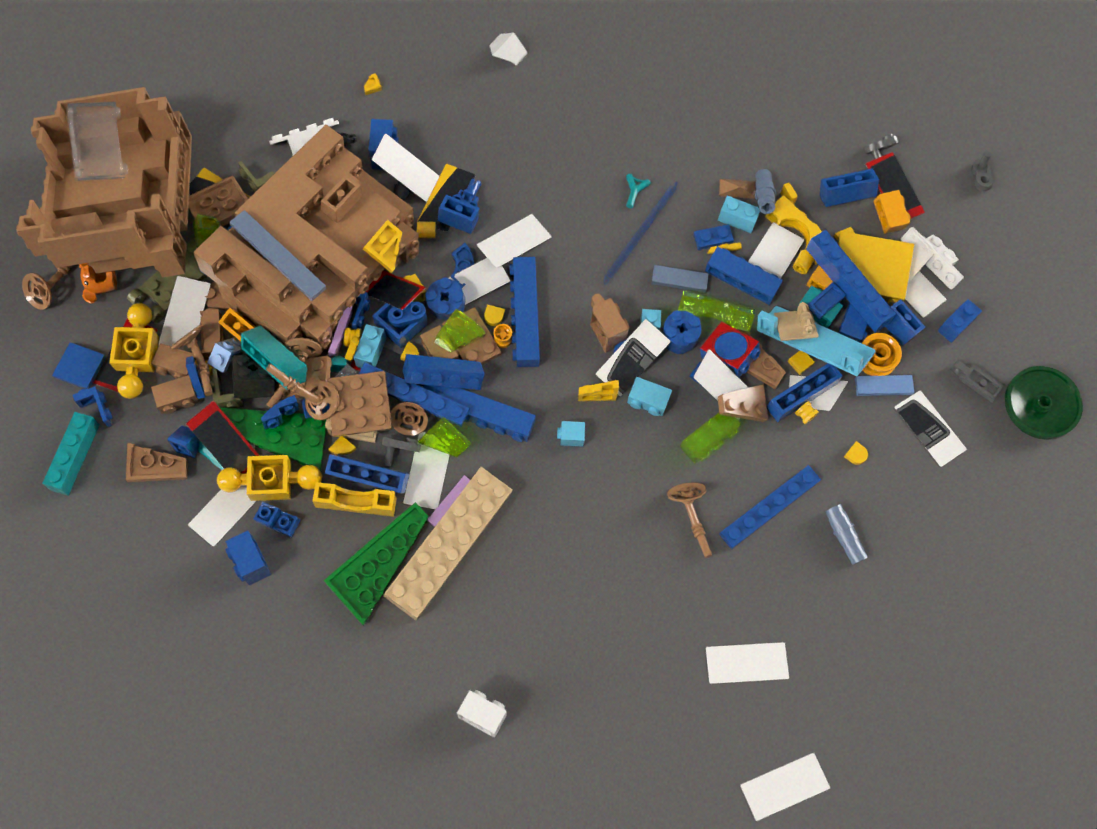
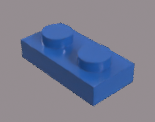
M729 224L694 231L693 234L698 250L708 249L720 244H732L734 241Z

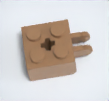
M595 294L592 296L591 301L593 310L590 326L606 353L613 350L618 343L626 340L629 324L625 318L621 317L620 308L617 303H614L611 298L604 300L600 294Z

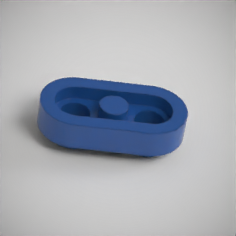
M411 302L403 310L393 307L388 312L390 324L396 327L420 322L426 316L425 306L420 302ZM417 308L419 311L413 312V309ZM396 313L401 314L399 317L394 316Z

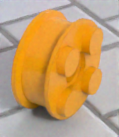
M885 333L871 334L862 342V344L875 349V352L882 355V357H878L875 353L862 371L869 376H887L892 373L902 357L899 343L892 336Z

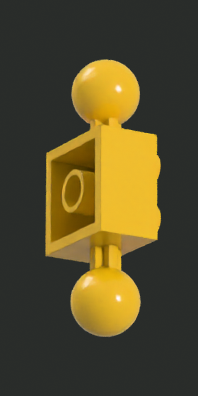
M144 303L133 304L128 309L127 317L132 324V328L114 327L109 363L116 371H126V375L119 379L117 389L120 395L127 399L138 397L143 390V383L138 377V372H155V368L151 363L158 349L159 336L153 328H144L152 320V311Z
M288 455L248 456L247 474H241L237 469L229 467L221 470L217 476L218 487L227 493L235 492L242 485H247L246 495L251 501L291 500V484L298 483L302 488L312 490L315 489L316 482L321 483L322 481L321 471L314 465H305L298 472H291V461Z

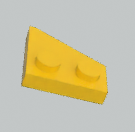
M387 220L363 248L366 253L390 273L395 270L402 231Z
M619 380L579 387L578 401H616Z

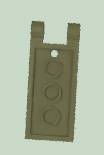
M192 238L186 244L185 274L162 278L160 272L157 271L138 289H133L128 294L127 300L132 304L142 303L148 296L158 304L151 308L152 321L154 323L161 321L167 314L177 276L202 281L207 276L200 271L194 255V251L201 243Z

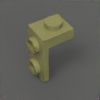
M242 161L238 162L240 167L238 170L239 174L244 180L248 179V184L254 192L274 175V172L271 171L256 180Z
M213 368V375H210L212 387L215 386L216 393H213L214 402L221 408L238 409L244 406L243 398H234V393L223 395L220 373L216 368Z

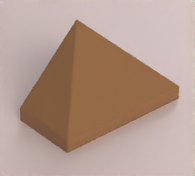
M720 179L719 196L755 199V181Z

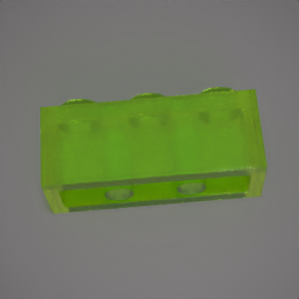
M718 412L685 438L680 448L694 464L699 460L703 462L710 456L709 452L713 449L717 451L725 444L723 441L728 437L732 439L739 433L740 422L735 417L720 415Z

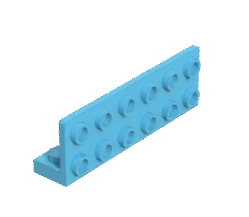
M775 306L770 313L761 311L758 314L757 331L781 341L777 329L778 317L774 316V313L789 311L779 306ZM817 323L815 325L818 338L781 341L855 376L860 374L875 354V349Z

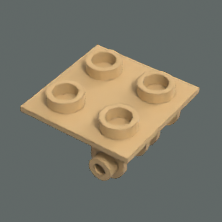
M800 303L797 311L774 313V316L778 317L777 329L781 341L819 337L812 312L806 303Z

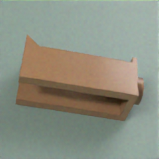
M214 308L200 311L201 324L203 325L201 328V353L204 360H209L215 343L224 341L223 326L218 323L222 315L219 309Z

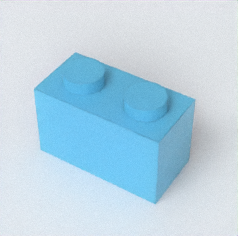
M727 196L720 211L718 221L751 233L760 210L759 207Z
M366 324L353 357L357 367L362 368L364 362L376 367L387 339L384 329Z
M636 377L627 403L635 409L647 410L651 415L663 416L672 390Z

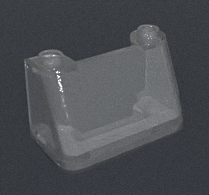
M116 102L68 103L66 113L76 183L124 179L125 175H128L127 164H123L120 154L117 118H121L120 107H116Z

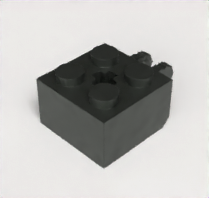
M243 351V355L232 356L234 398H271L274 395V378L245 351Z

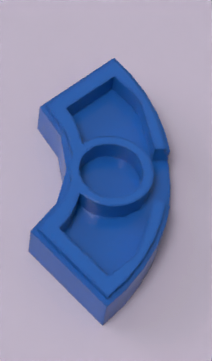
M463 243L451 253L456 266L450 277L461 288L466 284H461L454 277L455 274L474 265L472 252L466 243Z

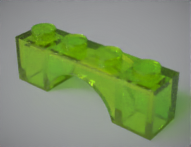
M686 290L682 292L678 311H687L696 317L714 318L729 324L733 328L748 332L751 330L755 317V309Z

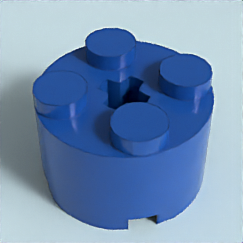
M444 277L436 280L429 286L425 294L426 302L436 318L449 320L463 313L465 296L457 282Z
M676 310L672 312L665 320L662 334L670 340L666 348L676 354H684L693 350L701 334L700 319L687 311Z

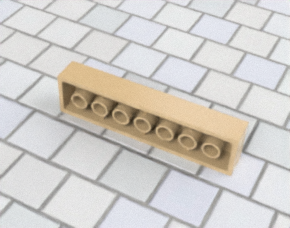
M480 467L386 590L384 597L414 620H417L513 490L487 470Z

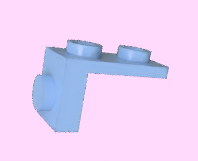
M234 337L215 343L207 364L221 372H226L232 356L244 351L241 349V341Z

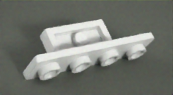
M333 118L323 121V125L317 126L315 123L306 126L307 130L300 131L298 128L289 131L290 135L284 137L282 134L272 136V140L269 143L272 145L288 140L294 155L324 125L331 127L338 125L339 122L338 120L334 121Z
M911 227L903 235L901 241L910 231L917 235L934 252L925 265L949 289H953L964 278L953 266L959 260L955 253L948 249L940 238L931 235L926 239L938 247L936 251L914 227Z

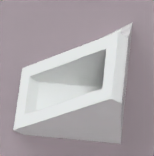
M515 33L500 34L490 44L492 56L511 61L515 65H518L527 55V51Z

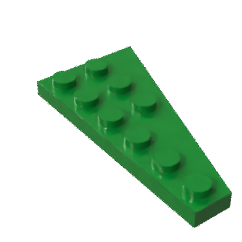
M219 407L248 442L276 455H288L290 459L297 461L301 465H314L321 471L327 430L325 428L326 420L305 418L304 414L293 413L291 415H283V423L278 427L264 429L261 418L267 411Z
M416 502L324 580L327 586L363 627L429 518Z

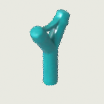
M627 174L626 179L631 192L626 207L633 208L638 192L648 187L651 182L649 179L639 180L633 177L632 174Z

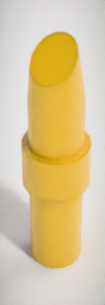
M740 242L720 244L718 246L728 251L742 249ZM717 246L710 247L707 254H713Z

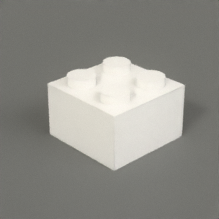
M469 690L457 712L458 718L495 738L507 716L505 706L496 700L493 703L486 700V695L478 690H475V692Z

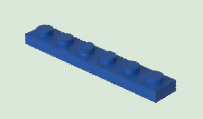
M364 362L359 374L384 370ZM386 372L389 396L403 402L415 403L426 412L462 427L469 413V407L416 384L405 383L404 379Z
M808 465L721 531L719 535L732 550L814 487L821 479Z

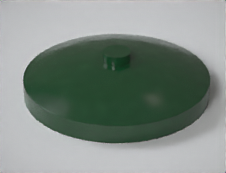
M1034 366L1024 369L1010 381L1005 392V407L1010 419L1022 432L1034 438L1051 440L1063 437L1073 430L1081 419L1083 401L1077 386L1067 375L1054 368Z

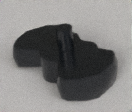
M338 133L343 137L344 146L345 143L353 144L357 141L355 134Z

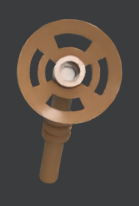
M73 266L57 268L58 271L47 282L36 273L25 275L22 288L28 302L40 310L48 308L52 301L50 289L64 275H67V271H70L69 268ZM35 297H38L39 299H42V300H43V304H42V303H39V302L35 299Z
M200 324L170 348L191 347L198 364V376L202 380L204 393L206 396H210L213 392L209 379V366L205 363L200 348L196 343L198 342L196 337L203 326Z
M293 338L283 344L301 362H305L307 358L319 357L322 353V347L310 339ZM307 346L312 347L315 351H311ZM279 384L278 390L266 405L272 408L289 389L286 390Z
M269 364L266 368L269 373L284 383L283 386H287V389H291V392L295 391L305 398L307 412L314 419L326 420L336 412L339 404V394L336 387L330 382H316L307 390L300 386L298 381L292 380L291 376L288 377L274 365ZM316 387H318L317 391L311 393ZM325 387H327L330 390L332 397H330L328 391L324 389ZM328 403L331 404L329 410L323 414L322 409H324Z
M399 403L390 412L391 425L401 434L408 436L418 435L427 427V413L415 403ZM399 409L398 418L395 419V413ZM421 416H423V423L419 426ZM401 424L412 425L413 429L404 428Z
M701 483L676 485L669 489L667 496L672 501L685 504L692 524L691 530L695 534L694 537L698 539L704 557L709 558L712 556V553L704 536L706 533L702 524L699 523L693 505L694 500L706 493V486Z

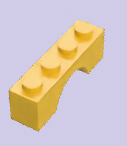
M784 195L776 201L775 210L765 215L771 223L774 222L781 227H792L800 231L806 241L805 250L811 238L822 232L817 224L809 220L807 215L800 211Z
M319 482L315 484L313 503L316 508L394 517L397 500L395 491L375 489L373 491L360 492L344 489L336 484Z

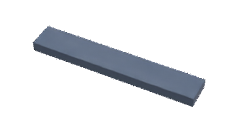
M245 210L230 221V225L311 301L326 290L324 283Z

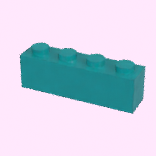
M260 325L241 333V349L264 370H266L269 364H272L288 377L291 376L292 380L295 379L300 384L306 382V364L301 362L293 352L289 351L280 341L275 339L269 331H266ZM269 373L275 380H277L283 386V382H281L279 379H277L275 376Z
M74 412L42 483L49 490L69 496L100 426L93 417Z

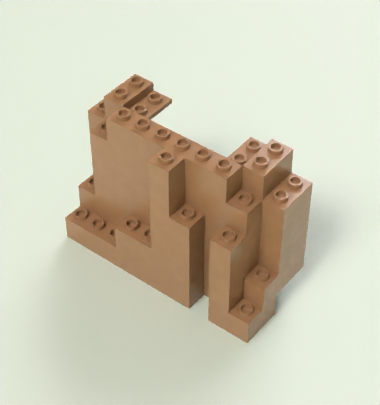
M145 87L57 101L55 115L34 118L31 133L36 138L37 147L39 150H42L47 162L45 167L46 178L43 182L42 207L39 209L34 200H29L26 215L19 217V224L16 226L18 235L22 237L27 248L32 251L34 256L47 255V258L52 261L56 268L88 263L89 266L93 267L96 274L154 266L160 272L162 278L185 274L186 243L180 231H187L192 136L181 112H173L166 96L151 99Z
M324 125L235 211V216L245 210L326 285L325 291L311 301L233 227L227 231L224 227L220 226L194 251L200 270L218 284L223 300L257 327L261 325L282 344L289 339L305 338L317 342L322 347L323 352L330 348L333 340L332 332L336 331L345 309L352 307L356 298L360 294H364L369 288V284L373 280L376 281L385 269L363 250L364 246L382 225L389 220L402 231L395 262L396 268L401 260L408 263L411 259L416 258L419 253L418 233L413 230V207L363 171L361 159L344 147L343 137L328 125ZM347 175L361 185L362 198L337 223L322 212L321 200Z

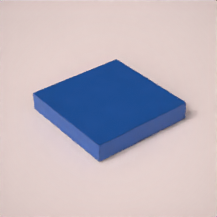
M70 342L52 376L78 387L89 389L106 356Z

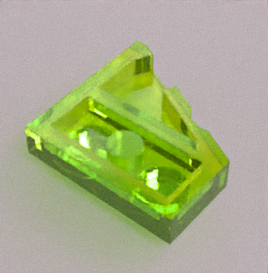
M444 417L418 440V443L454 457H458L471 444Z

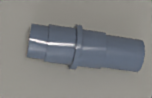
M761 169L755 175V199L757 200L760 212L770 214L775 210L777 194L772 183L771 172L767 169Z
M839 504L826 510L825 513L829 519L828 521L834 531L833 535H836L841 547L843 546L851 564L853 565L868 558L854 529L855 524L851 523L842 505Z

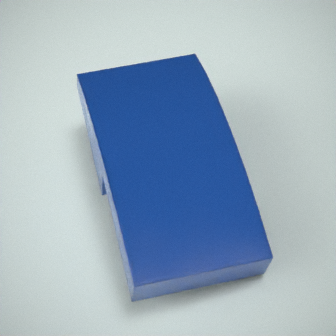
M295 395L280 401L262 416L261 420L264 429L278 427L283 423V415H291L296 410H299Z
M262 502L253 520L291 538L301 521L298 517L283 512L279 508Z

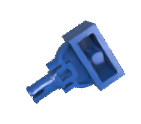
M471 179L470 184L464 191L459 190L458 194L452 197L446 195L439 206L438 221L471 234L479 217L480 208L477 206L479 197H475L481 187V182L477 180L475 183L476 179Z

